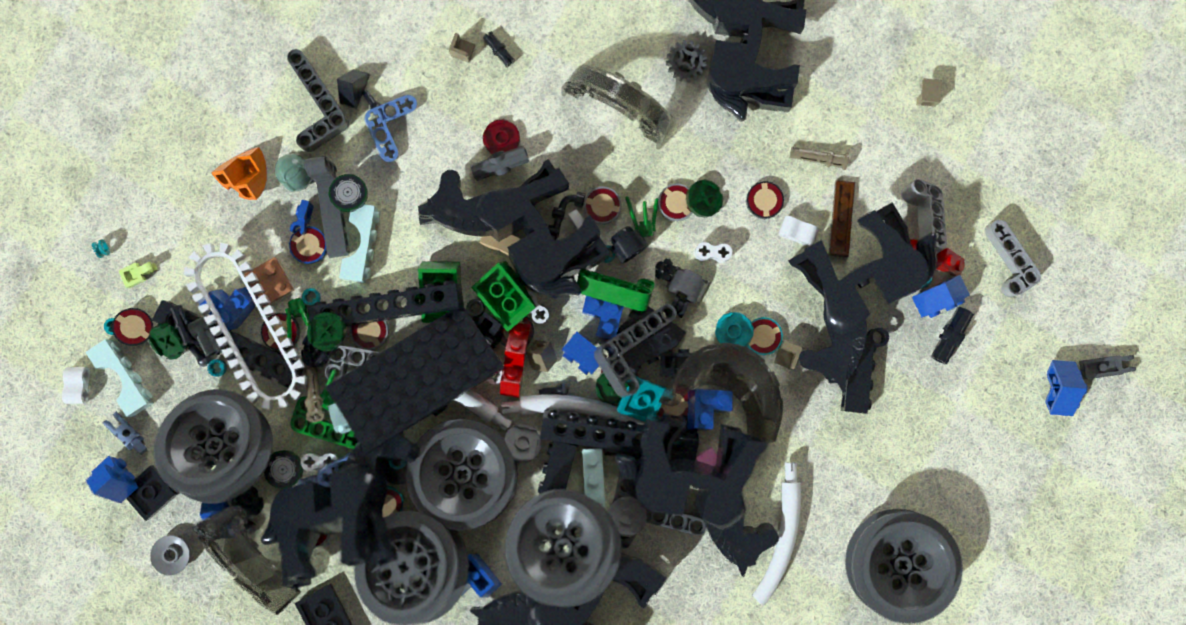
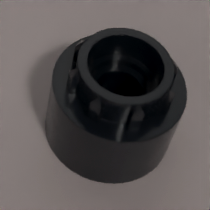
M631 226L621 229L610 240L613 244L611 249L621 264L630 261L649 246L639 230H633Z

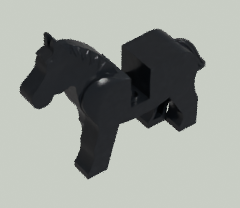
M689 0L693 8L706 21L712 24L714 34L741 37L740 43L716 40L707 76V87L716 102L741 122L747 118L748 103L759 109L789 113L792 108L794 89L798 84L800 65L794 64L783 69H769L755 63L761 44L762 28L775 27L797 34L802 33L805 27L807 10L804 9L805 0L789 2ZM777 89H787L785 91H777Z
M549 159L544 161L540 170L529 177L520 187L494 189L468 200L463 198L458 172L447 170L441 175L438 191L431 198H428L427 208L419 212L421 219H433L441 226L452 231L471 236H492L498 242L524 228L527 236L508 247L509 259L522 283L528 289L548 296H579L582 293V289L571 275L579 274L580 270H590L610 256L608 248L600 238L601 231L591 215L584 219V222L574 234L567 238L553 241L545 221L534 206L540 201L569 190V182L560 168L555 169Z
M893 202L857 219L859 226L869 231L878 240L882 249V259L872 261L855 269L841 280L837 279L822 240L788 260L790 265L801 271L807 281L823 296V317L832 341L831 347L823 348L818 352L813 350L802 351L799 355V363L805 369L822 373L828 380V383H837L843 392L846 391V380L855 371L864 350L867 333L866 319L870 315L868 308L855 287L859 286L861 289L870 284V279H873L885 302L889 305L921 289L932 278L936 269L937 233L931 232L920 238L916 243L915 250L910 242L908 227Z
M665 412L662 417L648 414L640 442L642 451L640 459L637 461L633 456L615 455L625 489L648 511L682 516L690 486L697 489L695 506L705 522L712 541L727 560L737 565L741 576L744 577L747 567L756 565L759 555L775 546L779 540V535L771 523H762L756 528L744 526L746 506L742 490L754 470L758 457L767 449L768 443L763 437L744 434L738 427L721 424L715 466L689 459H671L673 442L685 428L686 420L683 416Z
M401 433L367 454L360 442H358L348 456L343 468L330 476V488L315 482L287 487L275 496L270 508V519L260 541L264 545L278 543L281 554L283 587L296 589L311 585V578L316 577V570L311 564L310 558L320 535L341 533L340 564L353 567L368 562L383 565L398 560V554L391 546L389 531L383 517V506L387 493L385 480L386 465L389 460L402 459L409 463L416 461L420 453L417 444L408 440L404 433Z
M637 534L631 537L620 535L621 549L628 548ZM588 546L582 549L583 557L589 553ZM621 552L620 564L612 581L627 587L636 598L638 605L645 608L652 595L658 593L667 578L665 574L641 558L632 557ZM572 563L570 566L571 573L576 571L577 566L575 563ZM516 591L495 598L484 607H471L470 612L478 617V625H593L586 622V620L599 604L604 591L587 603L570 607L541 603L532 599L523 591Z

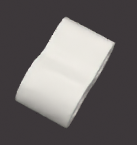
M785 216L779 235L809 247L814 244L819 228L794 217Z
M702 242L696 247L694 254L699 261L713 259L719 263H725L732 256V249L728 244L713 246L707 242ZM702 248H705V251L708 252L705 256H702V253L699 252ZM722 249H724V253H727L724 258H722L721 254H718Z
M528 291L536 305V308L531 312L532 319L539 325L547 323L549 320L548 310L538 304L537 297L533 292ZM538 311L541 313L545 312L543 320L540 318L536 319Z
M66 367L64 369L62 400L65 404H86L88 402L90 371L87 367Z
M334 452L325 455L309 453L302 457L301 466L306 471L317 470L330 464L328 459L337 460L341 456ZM310 459L315 460V464H311L308 461Z

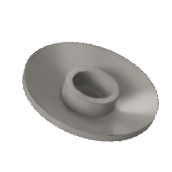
M174 535L164 536L154 543L150 552V560L155 570L159 573L174 575L184 570L188 565L190 549L182 538ZM171 551H174L176 554L174 558L170 556Z

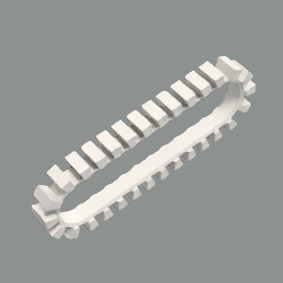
M211 243L203 245L207 255L201 257L198 253L193 252L189 258L198 262L196 268L185 267L184 275L187 277L195 276L196 281L186 284V286L192 293L197 292L199 289L202 293L194 294L192 297L198 304L205 300L208 303L200 305L198 308L201 314L204 315L212 311L213 315L204 317L207 325L212 326L218 322L219 326L209 328L213 336L218 337L224 333L225 337L215 339L219 347H225L227 344H230L231 348L221 350L225 358H230L234 354L237 359L227 361L230 368L236 369L241 365L242 370L233 373L237 380L247 376L248 381L239 384L243 391L253 387L255 392L247 396L252 403H256L261 396L265 398L261 408L272 409L273 400H278L279 409L290 406L285 397L291 395L295 400H298L303 393L295 390L296 384L307 385L308 376H297L296 370L305 368L302 360L299 359L294 364L291 361L293 358L300 357L297 350L293 348L288 353L285 348L294 346L291 339L287 337L282 342L279 339L288 335L285 328L280 327L276 331L273 328L282 324L279 317L275 316L271 320L267 317L276 314L274 307L269 305L263 309L261 306L271 303L265 294L257 298V294L265 292L262 285L257 283L251 287L250 284L259 281L256 274L251 272L248 276H245L244 273L254 271L247 261L239 265L238 262L245 259L246 256L238 249L232 256H229L232 248L229 244L220 243V252H215V247ZM215 257H226L234 263L292 371V384L284 394L271 397L264 394L258 388L201 281V270L208 260Z

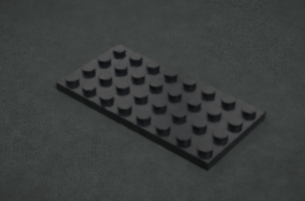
M465 308L451 310L328 384L325 388L363 449L369 454L502 371L504 366Z

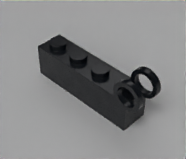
M878 327L867 332L860 361L853 374L846 380V391H842L841 411L868 414V410L871 409L872 400L869 399L870 391L873 390L871 374L875 369L873 353L876 352L877 347L885 346L888 343L889 333L886 329ZM875 332L880 333L882 337L879 344L873 340Z
M556 441L553 444L549 443L547 455H550L548 463H544L542 474L546 475L544 482L540 481L537 493L559 489L566 490L577 445Z

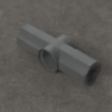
M523 145L507 152H496L490 155L488 159L470 165L474 179L479 181L493 175H504L511 171L512 168L528 163L529 157Z

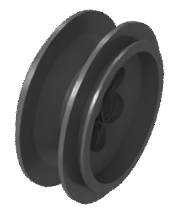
M212 389L196 393L175 406L162 422L154 444V461L157 471L165 483L194 501L220 503L231 500L250 489L264 473L270 461L273 448L271 427L263 413L238 393L223 389Z
M457 419L434 426L416 442L420 453L416 461L407 462L406 486L412 503L420 513L433 517L446 529L469 530L490 523L508 507L517 487L518 467L508 445L504 441V437L497 431L477 421ZM460 450L463 453V458L460 461H456L454 454ZM476 455L482 457V463L478 466L473 463V458ZM444 465H447L450 469L449 474L446 476L441 474V468ZM461 471H468L466 474L468 476L467 479L460 478ZM483 473L488 477L484 485L478 481L479 475ZM449 484H453L455 487V492L452 495L446 492V487ZM468 488L474 491V496L471 499L465 497V491Z
M571 490L547 491L525 503L513 518L506 536V563L514 582L532 599L541 603L563 607L581 605L599 596L615 577L621 559L620 533L611 514L595 500ZM559 525H561L563 528L561 534L557 535L556 529ZM580 527L582 533L576 538L575 531ZM549 541L550 549L545 551L544 545ZM565 545L569 549L568 552H565L566 550H564ZM588 546L589 553L583 557L582 549ZM556 560L557 567L552 571L551 563ZM572 563H575L577 566L574 573L570 572Z
M888 509L868 517L852 534L845 556L846 574L854 593L874 612L894 622L914 624L936 617L952 603L961 585L963 572L962 558L953 536L938 521L915 511ZM905 540H908L909 547L904 550L902 544ZM889 544L890 551L887 554H884L883 548L885 545ZM918 555H922L923 560L920 564L916 563V558ZM899 560H901L902 567H899ZM884 563L885 569L879 573L878 566ZM917 574L916 582L911 583V576ZM898 578V585L892 587V580Z
M402 511L384 517L390 535V543L393 550L395 549L398 554V560L383 565L368 562L354 566L355 584L362 602L374 616L393 625L425 624L439 619L455 606L467 583L469 561L467 550L457 530L444 528L433 517L420 512ZM412 543H414L415 549L413 552H411L410 549ZM425 557H427L428 564L426 567L423 563ZM389 569L392 572L390 579L388 578ZM420 577H422L423 579V585L421 587L418 583ZM402 583H403L404 586H405V590H404L403 593L401 592V589H400Z

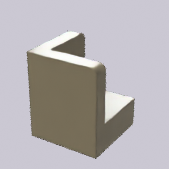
M455 33L449 47L451 57L469 63L475 44L461 39L460 35Z
M924 78L922 80L921 94L917 97L916 105L936 107L941 101L942 80Z
M535 340L526 351L533 370L548 372L557 362L551 342Z
M785 340L782 341L774 363L791 370L795 369L803 347Z

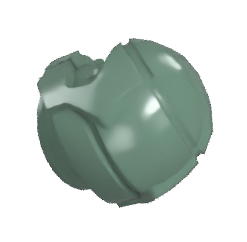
M286 154L276 162V178L290 192L301 191L312 182L313 179L307 175L305 159L296 154Z

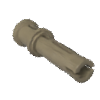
M792 146L789 158L822 163L826 167L835 166L846 170L849 153H833L832 150L821 152Z
M307 367L305 369V374L308 376L306 385L308 397L305 400V406L308 408L306 419L310 422H319L324 419V412L322 411L323 399L319 396L318 370L315 367Z

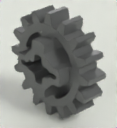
M683 40L682 45L677 42L675 45L676 49L671 47V53H667L666 58L669 60L666 61V66H671L668 72H674L673 78L679 76L680 82H682L683 78L690 82L691 77L697 80V74L702 75V69H705L707 65L703 63L707 60V57L703 56L705 50H699L700 44L693 46L692 40L690 44H687L686 40ZM678 54L679 59L674 63V57ZM698 60L699 65L697 68H695L694 63Z

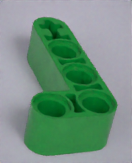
M580 270L577 278V283L582 289L581 294L637 311H646L648 309L655 286L653 281L645 278L639 279L637 284L590 270Z
M308 396L300 397L297 400L290 421L293 431L354 449L357 445L356 441L348 439V437H356L352 429L349 432L342 433L340 440L336 439L332 422L325 420L310 422L306 419L308 410L304 408V402ZM301 418L305 421V426L302 429L298 426V421ZM318 424H322L324 427L322 434L316 431Z

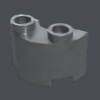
M676 266L677 271L674 275H671V280L666 285L669 288L668 291L674 295H679V293L685 295V300L690 301V303H700L709 285V281L703 280L702 276L688 269L683 270Z

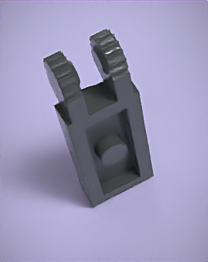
M1117 355L1080 360L1081 376L1085 380L1134 372L1136 367L1122 368L1121 362L1131 361L1134 359V355Z

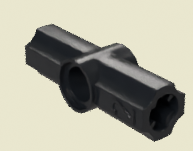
M960 306L956 308L949 323L943 327L944 331L942 335H939L940 340L931 358L944 365L948 364L953 352L965 338L966 334L964 332L974 315L971 311Z

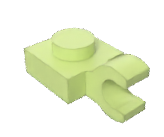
M151 262L145 263L142 266L139 263H133L119 270V274L125 287L130 289L146 281L144 275L155 272L158 269L156 264H151Z

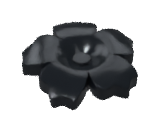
M666 258L664 262H657L655 267L658 270L655 271V277L657 279L662 278V280L667 282L671 280V275H674L677 271L671 259Z

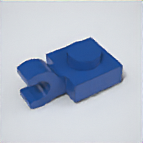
M302 200L301 204L297 206L296 218L298 220L290 226L292 233H295L297 227H301L300 234H306V226L310 223L314 208L309 201Z

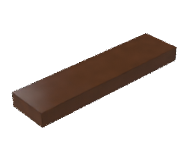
M835 181L829 256L849 257L855 182Z

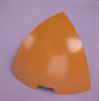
M259 147L231 158L211 172L227 190L232 188L239 193V197L248 200H257L261 196L267 181L266 162Z

